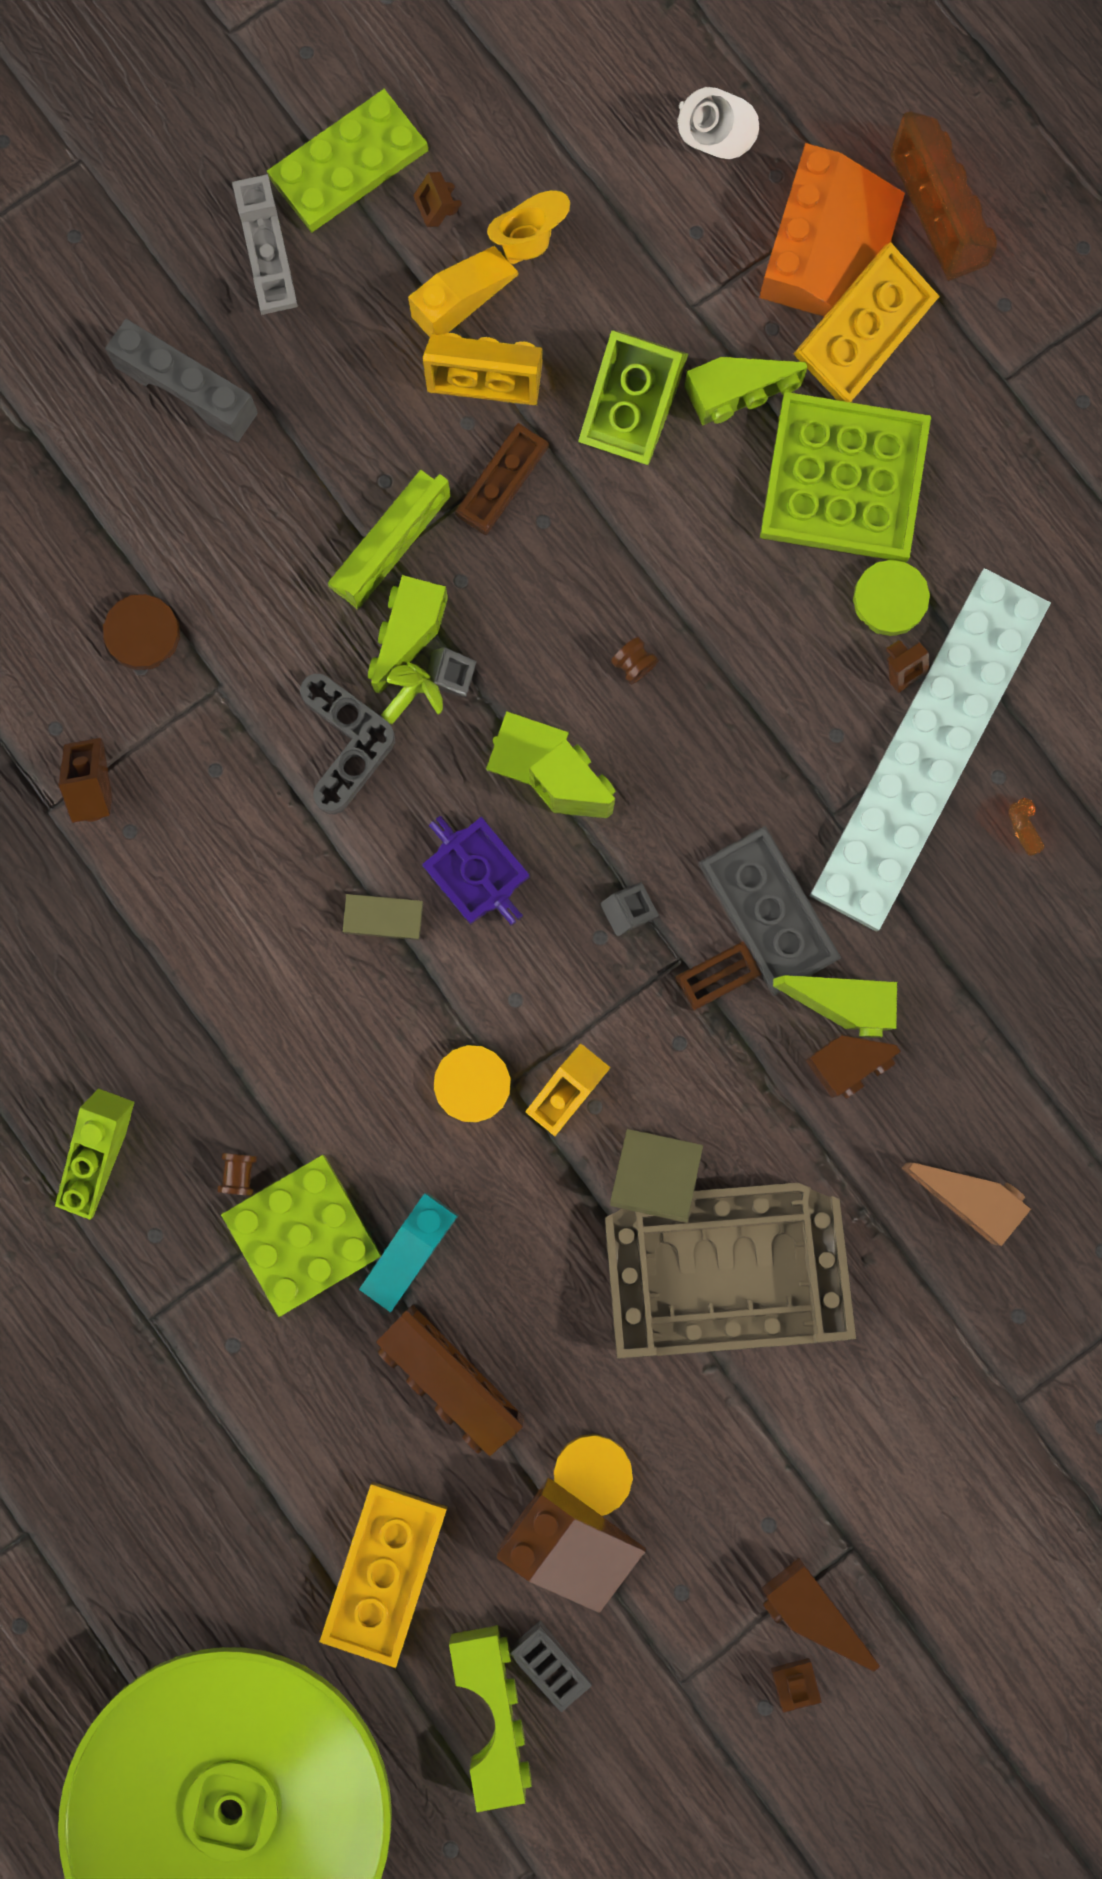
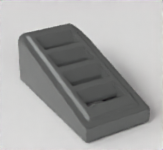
M541 1620L510 1646V1655L560 1712H563L592 1686L589 1679ZM542 1642L546 1647L534 1658L530 1659L527 1654ZM550 1654H553L556 1659L544 1670L540 1671L537 1666ZM563 1665L566 1671L554 1682L550 1683L547 1678ZM573 1677L578 1683L563 1696H560L556 1690Z

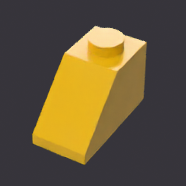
M580 1043L525 1112L552 1135L556 1136L611 1067Z

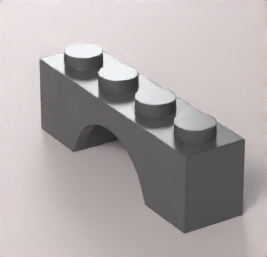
M128 319L124 320L105 348L116 369L144 386L152 384L173 394L192 408L209 426L237 443L258 414L252 396Z

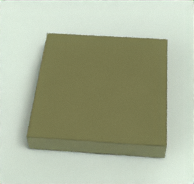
M627 1129L610 1206L687 1223L703 1145Z

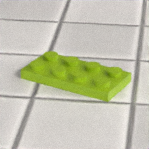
M383 89L267 170L271 182L312 233L428 152V144L387 91Z

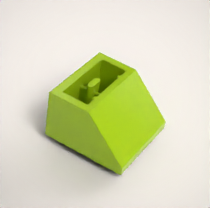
M565 739L529 768L531 786L553 813L608 818L613 814L615 804L613 794L616 791L603 774L597 777L588 765L591 763V760L578 744L572 747Z

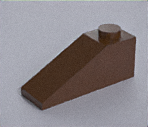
M800 1558L762 1587L768 1598L763 1605L777 1624L784 1620L792 1631L873 1672L880 1667L872 1653Z

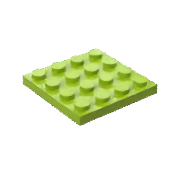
M784 392L760 538L907 563L912 546L931 416Z

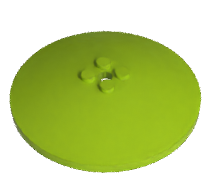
M221 1647L183 1654L160 1663L125 1686L105 1706L81 1740L68 1769L59 1808L58 1838L64 1878L381 1879L391 1837L392 1807L390 1787L384 1762L368 1726L345 1696L316 1672L287 1657L250 1648ZM226 1800L237 1801L241 1805L242 1815L237 1819L226 1818L222 1814L221 1803Z

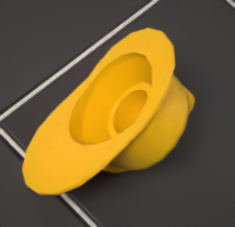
M550 190L538 193L512 210L495 218L489 224L487 234L491 241L502 245L506 258L511 264L536 258L548 248L551 229L565 219L570 211L571 202L568 196L561 191Z

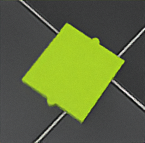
M506 711L498 737L495 736L493 738L494 748L486 770L531 785L529 768L565 739L567 740L569 732Z

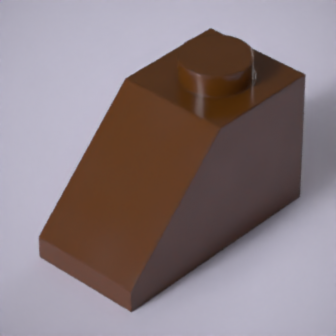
M102 738L64 744L58 785L72 823L80 821L93 822L110 816L112 792Z

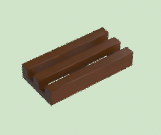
M742 941L677 975L675 979L680 984L683 994L687 997L691 1009L695 1011L762 974L746 944ZM739 952L741 953L742 960L692 986L689 985L688 979ZM748 966L749 973L697 1000L694 993Z

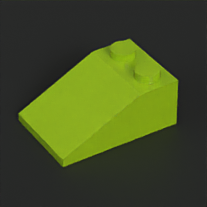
M611 330L578 442L649 465L677 392L688 353L621 331Z

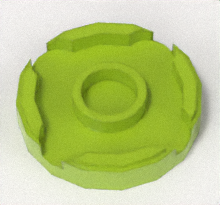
M887 560L877 562L864 571L855 586L853 603L856 615L869 626V629L877 634L894 636L907 633L919 624L928 610L930 593L927 581L916 568L906 562Z

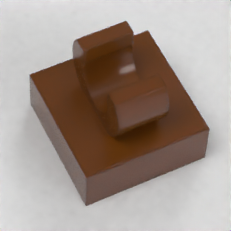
M428 172L413 195L426 227H439L446 215L456 214L462 205L461 200L454 201L452 199L451 193L455 186L453 183L445 182L441 172Z
M900 640L886 648V651L891 655L887 658L889 683L898 693L928 674L929 652L920 642L909 650Z
M809 1658L771 1668L783 1713L822 1703Z

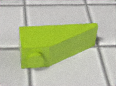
M789 975L773 979V987L841 1027L859 1030V1037L880 1038L883 1037V1031L896 1029L897 982Z

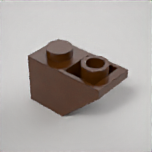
M841 1035L805 1059V1061L832 1098L842 1094L847 1099L865 1086L861 1080L871 1072L879 1076L894 1066L896 1063L892 1057L900 1053L901 1050L894 1044Z

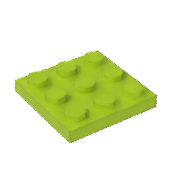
M321 1155L221 1214L278 1317L382 1256L325 1155Z

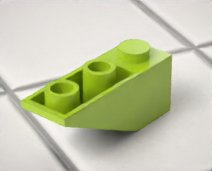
M719 357L687 371L684 388L702 426L712 421L718 424L731 418L734 412L745 407L754 409L761 406L768 400V397L781 392L783 395L784 392H794L803 383L808 367L806 362Z
M402 575L399 587H392L388 601V608L392 609L389 622H382L378 635V643L382 644L378 658H372L368 670V679L372 680L371 683L376 693H381L390 684L386 680L392 669L411 662L438 634L448 600L446 586Z
M98 1088L80 1107L55 1207L89 1220L94 1217L126 1136L134 1101Z

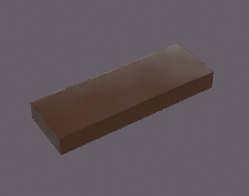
M517 423L457 507L455 515L484 535H487L547 451L549 442L520 423Z

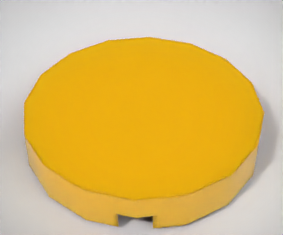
M466 1045L452 1050L441 1060L434 1075V1092L439 1105L448 1115L462 1122L478 1123L492 1118L504 1107L510 1095L511 1078L506 1064L495 1052L483 1046Z
M599 1434L582 1435L567 1443L557 1457L554 1468V1481L598 1514L604 1516L619 1508L629 1495L633 1481L631 1462L623 1447L612 1439Z

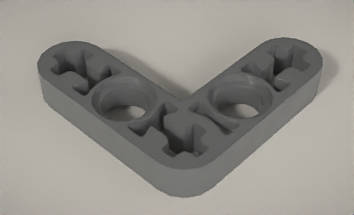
M312 674L306 677L300 686V694L308 708L351 739L317 783L313 792L314 801L319 809L326 814L335 815L341 813L349 805L392 750L395 744V734L392 726L385 719L323 674ZM322 685H325L324 691L326 695L334 701L329 713L325 711L329 708V705L321 697L311 700L313 695L310 688L312 686L320 688ZM352 705L357 708L358 718L351 724H343L338 720V711L343 706ZM381 729H384L386 742L382 744L377 741L370 749L371 754L376 756L371 760L363 750L357 747L359 744H362L367 749L372 741L369 733L372 730L378 733ZM351 757H359L365 762V769L358 776H350L344 771V764ZM339 773L341 778L351 784L352 787L348 790L343 784L337 792L340 801L338 803L330 801L326 805L324 804L326 798L322 793L326 789L332 792L338 786L339 781L334 776Z

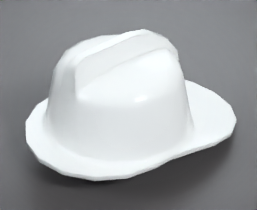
M704 87L694 91L685 101H681L679 104V133L684 142L693 148L718 158L732 159L740 157L750 150L757 139L759 131L758 115L753 106L740 97L718 88Z

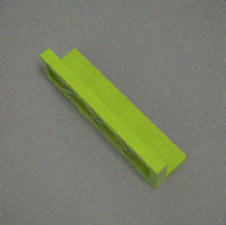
M420 470L329 580V588L359 610L451 497L449 481L441 474L434 480L424 471Z

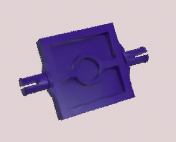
M442 816L437 817L436 822L444 832L433 820L429 827L443 843L438 851L426 860L422 866L468 923L472 925L486 912L495 909L500 911L510 926L515 924L516 920L508 910L517 920H520L523 914L519 912L509 898L517 887L530 878V875L485 820L480 817L468 828L455 833Z

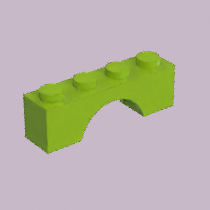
M498 1625L453 1633L450 1637L449 1647L455 1684L458 1687L469 1689L480 1695L489 1705L495 1720V1731L490 1741L481 1751L471 1757L470 1775L476 1812L525 1804L526 1788L532 1787L529 1762H521L518 1746L525 1745L522 1720H514L512 1705L518 1704L515 1679H507L505 1663L511 1662L508 1637L500 1638Z

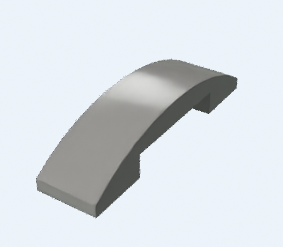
M268 174L232 182L261 315L298 307Z

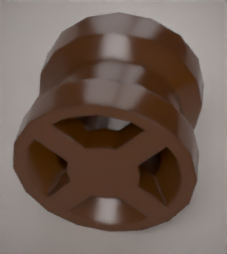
M636 637L625 644L611 659V663L616 668L623 669L626 673L625 679L631 685L646 676L659 661L655 654L648 653L644 649V642L640 637Z

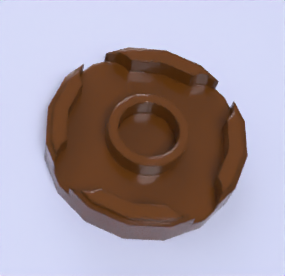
M147 594L130 595L118 601L107 613L103 624V639L110 654L123 666L135 670L154 669L160 666L161 662L170 658L176 651L180 640L179 623L171 608L161 599Z

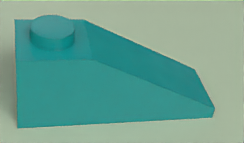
M424 1193L359 1290L389 1312H392L459 1214L429 1193Z

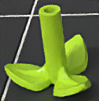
M407 662V665L397 666L392 669L386 681L404 687L381 714L382 718L389 724H393L418 693H425L432 707L439 715L443 709L442 696L438 686L428 680L431 676L424 669L410 662Z

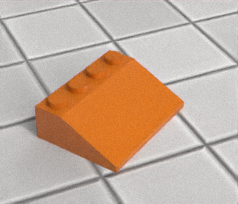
M805 143L766 269L759 298L825 317L880 250L891 242L905 192L840 152Z

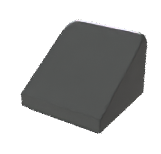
M445 647L433 650L426 670L431 676L428 680L434 682L440 691L466 697L477 661Z
M642 882L616 892L601 902V907L617 936L625 934L659 916Z

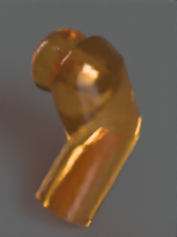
M1021 798L1017 803L1013 802L1010 805L1008 814L1016 837L1027 855L1032 856L1041 852L1045 845L1029 817L1035 815V805L1030 799Z

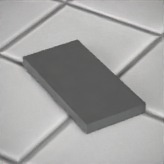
M766 826L698 863L740 939L746 944L773 996L782 992L773 987L774 978L784 975L809 977L841 959L840 954Z

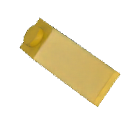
M492 246L435 274L408 297L411 317L429 337L431 334L441 335L449 333L517 277L518 271L495 246Z

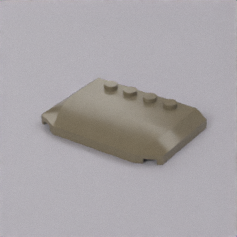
M800 1183L700 1190L693 1193L687 1223L626 1209H620L605 1218L617 1359L828 1343L856 1339L840 1199L836 1197H829Z

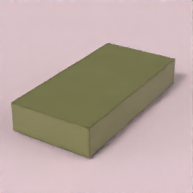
M346 894L342 932L344 934L420 940L423 901Z

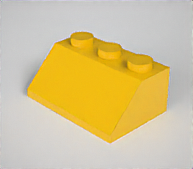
M455 333L431 334L423 355L427 392L537 406L542 371V348L535 347V345L529 342H516L515 344L499 343L496 339L490 337H481L475 340L462 338Z

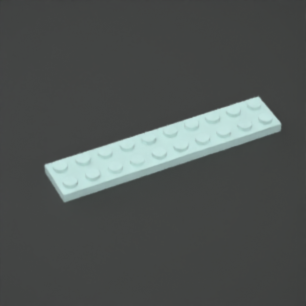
M985 568L982 570L809 895L810 897L876 932L880 930L1051 602Z

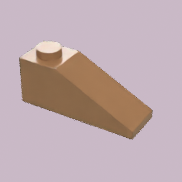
M905 1163L901 1168L993 1245L1002 1246L1031 1210L1022 1202L1025 1196L1007 1182L1002 1186L1000 1183L917 1163Z

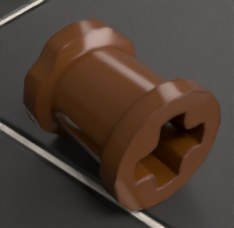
M222 1153L221 1159L225 1161L222 1185L218 1186L217 1192L252 1196L253 1189L250 1188L252 1164L257 1162V1156Z

